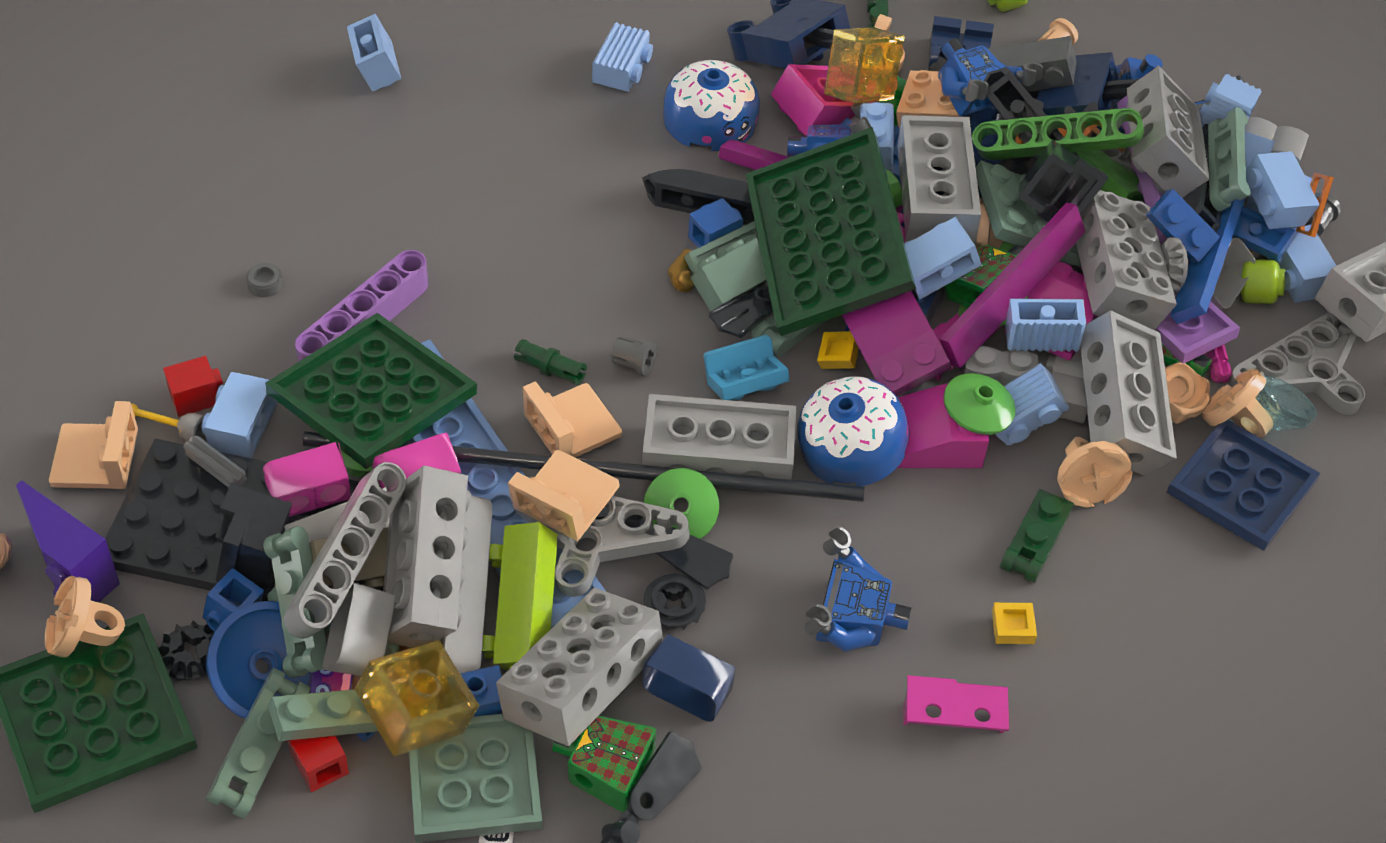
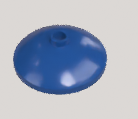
M256 602L234 611L218 626L208 647L206 665L211 687L221 703L232 713L243 719H246L271 670L276 668L284 672L283 660L287 656L279 602ZM258 660H263L267 663V673H260L257 670L256 662ZM308 671L306 675L297 678H290L285 674L284 678L295 684L300 681L308 685L310 672ZM276 692L273 697L282 695Z

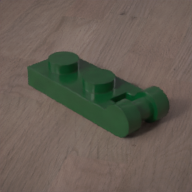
M1039 489L1014 539L1003 556L1000 568L1011 572L1013 569L1024 574V579L1036 583L1072 511L1074 503Z

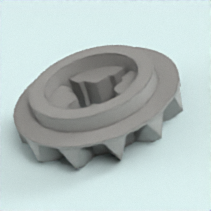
M1167 238L1163 242L1161 249L1173 292L1177 294L1187 277V252L1179 238Z

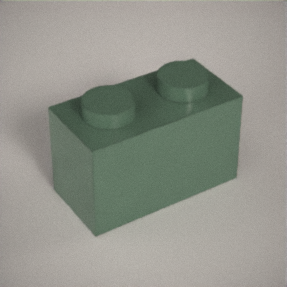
M757 238L747 243L740 239L724 249L727 253L724 256L717 258L715 254H712L697 264L699 270L690 278L710 311L747 294L767 282L760 244Z

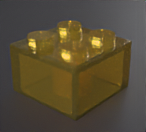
M876 27L834 30L824 94L854 104L894 99L898 86L897 77L900 60L903 56L904 35Z
M440 640L370 660L354 689L393 756L462 734L480 706Z

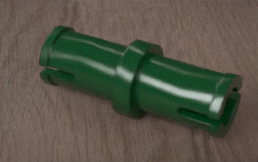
M525 339L520 340L515 348V352L521 353L520 355L514 354L515 361L540 369V373L545 376L555 375L575 385H579L586 373L580 371L587 370L585 363L565 357L555 348L545 349Z

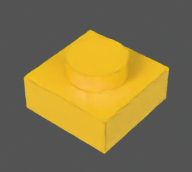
M851 331L823 333L817 359L821 369L855 368L859 347Z
M994 602L992 619L995 643L1035 644L1037 631L1033 603Z

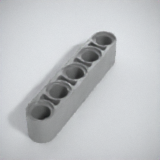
M391 462L379 464L358 483L286 610L284 616L285 626L293 636L300 639L309 638L328 626L335 617L405 489L406 476L398 465ZM377 479L384 483L387 491L379 487ZM359 510L368 516L369 523L361 518ZM341 542L349 546L352 556L343 551ZM322 575L328 576L332 580L334 589L325 585ZM303 608L309 609L313 613L315 623L306 619Z
M471 495L469 508L465 512L464 527L468 530V540L462 554L465 580L460 588L459 605L462 606L463 615L461 623L455 632L430 646L429 675L434 680L451 682L452 675L478 670L481 666L492 522V503L486 498Z

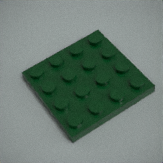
M379 313L372 315L265 383L266 393L328 441L331 443L336 442L338 448L340 446V449L365 469L373 465L375 457L397 449L477 394V383Z
M144 613L124 620V631L111 645L99 646L78 641L74 651L68 657H58L44 650L0 667V719L34 813L198 748ZM108 626L103 629L110 630V627Z

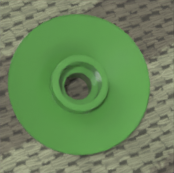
M976 373L962 374L952 379L944 392V405L948 414L957 424L971 432L984 435L1000 433L1010 426L1015 417L1016 408L1011 394L1001 383L991 377Z
M677 468L662 473L648 487L644 503L675 510L674 502L679 498L686 499L689 503L688 509L681 513L687 517L690 535L701 539L713 528L719 513V499L714 486L704 475L691 469ZM653 520V527L654 524L657 525V520Z

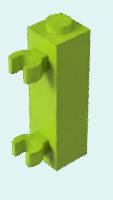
M540 522L504 526L503 545L490 544L489 561H492L491 566L493 568H501L496 634L495 636L483 635L482 653H484V658L493 659L494 665H499L500 668L506 671L551 630L558 534Z

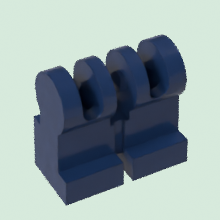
M934 16L930 37L928 70L934 62L938 61L939 57L948 60L941 49L952 39L957 38L965 50L978 46L990 48L994 24L966 20L965 31L960 33L961 19Z

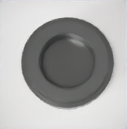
M257 264L247 272L248 289L256 296L269 297L275 295L283 286L281 271L273 264Z

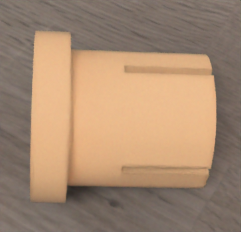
M1057 18L1050 24L1049 30L1038 41L1070 36L1072 45H1074L1078 40V32L1070 21L1064 18Z

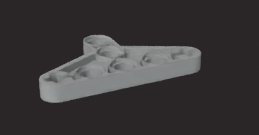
M1329 312L1238 364L1234 368L1228 383L1229 386L1233 387L1238 383L1235 380L1237 375L1248 369H1257L1266 379V383L1255 398L1316 393L1332 409L1344 415L1357 413L1366 395L1361 384L1342 368L1357 336L1349 327ZM1313 334H1324L1328 337L1329 341H1319ZM1288 348H1299L1305 353V355H1293L1292 353H1290ZM1263 362H1273L1280 367V370H1269L1263 365ZM1313 370H1323L1329 374L1330 378H1319L1313 373ZM1338 393H1349L1356 401H1345Z
M509 490L511 504L516 513L529 523L539 522L514 508ZM612 496L605 505V508L609 510L608 515L602 519H595L578 540L580 541L583 538L594 539L597 544L589 551L578 550L576 548L578 541L545 525L558 534L557 546L563 550L555 569L558 589L562 594L569 597L581 596L591 587L600 562L681 548L687 543L690 535L687 517L677 510ZM632 515H641L646 519L644 524L637 528H631L625 524L626 519ZM653 520H657V525L654 524V535H650L653 529ZM672 525L678 526V530H673L672 534H666L665 530H670ZM571 570H579L584 574L582 580L575 584L566 583L563 577Z

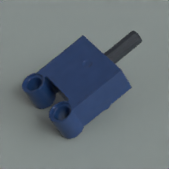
M771 0L770 4L773 15L756 26L751 20L735 22L727 28L735 60L753 61L785 69L788 64L805 65L811 60L820 61L824 58L823 52L827 49L853 53L856 51V45L859 43L858 38L851 34L845 5L821 0Z
M1112 52L1075 55L1077 65L1074 85L1030 91L1028 93L1034 99L1044 103L1043 112L1047 116L1063 114L1067 106H1071L1076 113H1080L1091 102L1097 103L1099 111L1110 110L1112 100L1123 99L1127 96V88L1139 79L1118 80Z

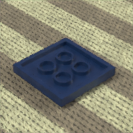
M1226 420L1218 424L1169 484L1166 493L1265 551L1315 485L1321 473L1230 420Z

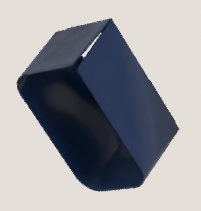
M668 634L645 661L642 685L652 695L702 720L711 722L714 721L732 691L735 667Z

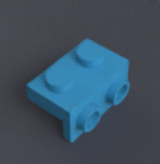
M762 335L711 350L703 355L707 385L722 400H739L746 394L759 390H772L778 384L790 381L788 368L773 355L772 340L768 335Z

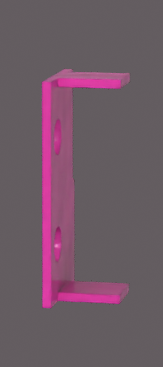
M907 675V691L903 704V725L915 723L998 730L1000 733H1004V731H1009L1008 687L957 683L956 679ZM928 706H936L941 710V715L936 718L930 717L925 709ZM977 710H985L988 712L990 719L985 722L978 721L974 713Z

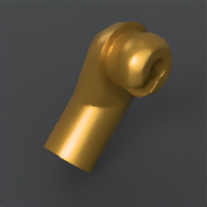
M683 249L667 271L674 289L679 292H689L694 286L690 278V268L684 258L686 254L692 251L690 249Z

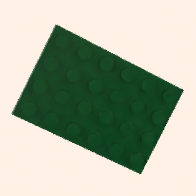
M873 127L745 174L776 328L781 336L916 289L877 135Z

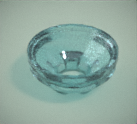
M1271 376L1264 377L1266 379L1265 386L1255 399L1269 413L1274 423V429L1279 431L1282 429H1302L1308 427L1315 420L1317 410L1302 392L1281 379Z

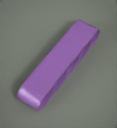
M406 250L399 253L302 332L295 341L298 362L376 313L391 321L427 290L429 284L425 255L417 250Z

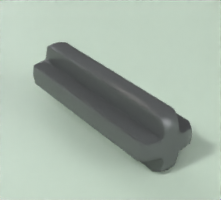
M192 436L189 441L184 443L185 455L228 488L231 483L239 486L245 484L247 480L245 471L198 436Z

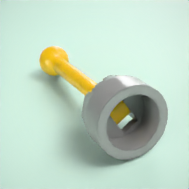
M131 403L134 417L139 416L178 427L180 437L186 441H189L192 436H198L203 440L206 439L205 434L202 433L204 415L187 413L177 420L141 410L136 404Z

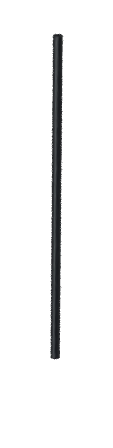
M305 431L303 434V446L320 447L331 444L330 441L318 432ZM407 441V442H405L403 445H401L400 447H403V446H406V445H409V444H412V443H415V442H408V441ZM452 446L458 462L541 470L551 457L549 455ZM579 459L612 477L654 481L662 473L677 469ZM694 470L704 475L714 487L858 502H863L865 487Z

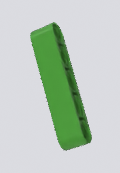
M1121 108L984 122L975 128L972 140L981 157L987 160L1040 156L1051 142L1049 138L1051 132L1058 128L1065 129L1067 134L1063 139L1056 142L1072 153L1136 146L1143 139L1144 126L1141 115L1136 110ZM1124 122H1133L1137 125L1135 131L1130 134H1123L1118 131ZM1091 125L1100 126L1102 130L1096 137L1091 138L1084 135L1087 127ZM1021 132L1032 133V138L1027 143L1018 144L1015 142L1017 135ZM996 135L998 137L996 144L993 146H981L982 140L986 136Z

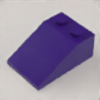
M21 480L16 484L45 561V572L54 584V596L66 578L75 576L86 578L90 582L91 601H102L120 584L106 539Z

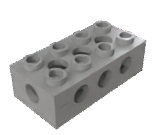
M1158 65L1127 88V108L1134 109L1141 115L1144 126L1143 139L1136 146H1132L1133 156H1131V160L1138 171L1141 173L1146 172L1153 179L1160 193L1164 194L1167 190L1174 189L1183 198L1209 180L1200 108ZM1128 122L1132 133L1137 128V125L1133 122Z
M902 115L897 148L906 242L914 240L931 231L938 224L945 223L956 217L975 244L981 218V208L969 117ZM933 167H941L943 169L937 171ZM944 191L945 193L943 195H938L935 192Z
M1099 190L1080 215L1086 232L1076 242L1093 315L1101 316L1111 310L1155 330L1177 303L1156 227L1145 216L1150 211V206L1141 201L1129 200L1112 192Z
M1386 242L1331 268L1314 298L1330 314L1336 316L1356 336L1361 337L1365 342L1386 332Z
M1110 310L1085 325L1080 346L1090 442L1107 441L1119 445L1125 450L1131 461V471L1144 476L1177 459L1161 335L1153 329Z
M649 394L642 465L791 480L794 462L796 406Z
M423 465L406 478L405 489L389 517L383 592L396 595L387 643L424 650L455 632L461 623L463 609L459 605L460 588L465 580L462 554L468 540V530L464 527L465 512L468 510L471 500V493L467 490L468 475Z
M594 587L496 682L503 719L561 744L570 746L643 670L645 661L663 641L659 611Z

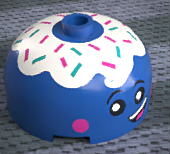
M704 60L692 63L677 72L666 88L663 108L665 127L677 141L688 147L693 143L702 146H712L711 151H720V147L728 140L745 143L753 136L754 129L759 120V93L753 80L742 69L733 64L718 60Z
M865 377L839 378L818 388L805 402L797 424L798 442L806 465L818 478L830 484H833V481L865 486L885 478L905 458L904 452L910 435L906 413L898 397L885 385Z

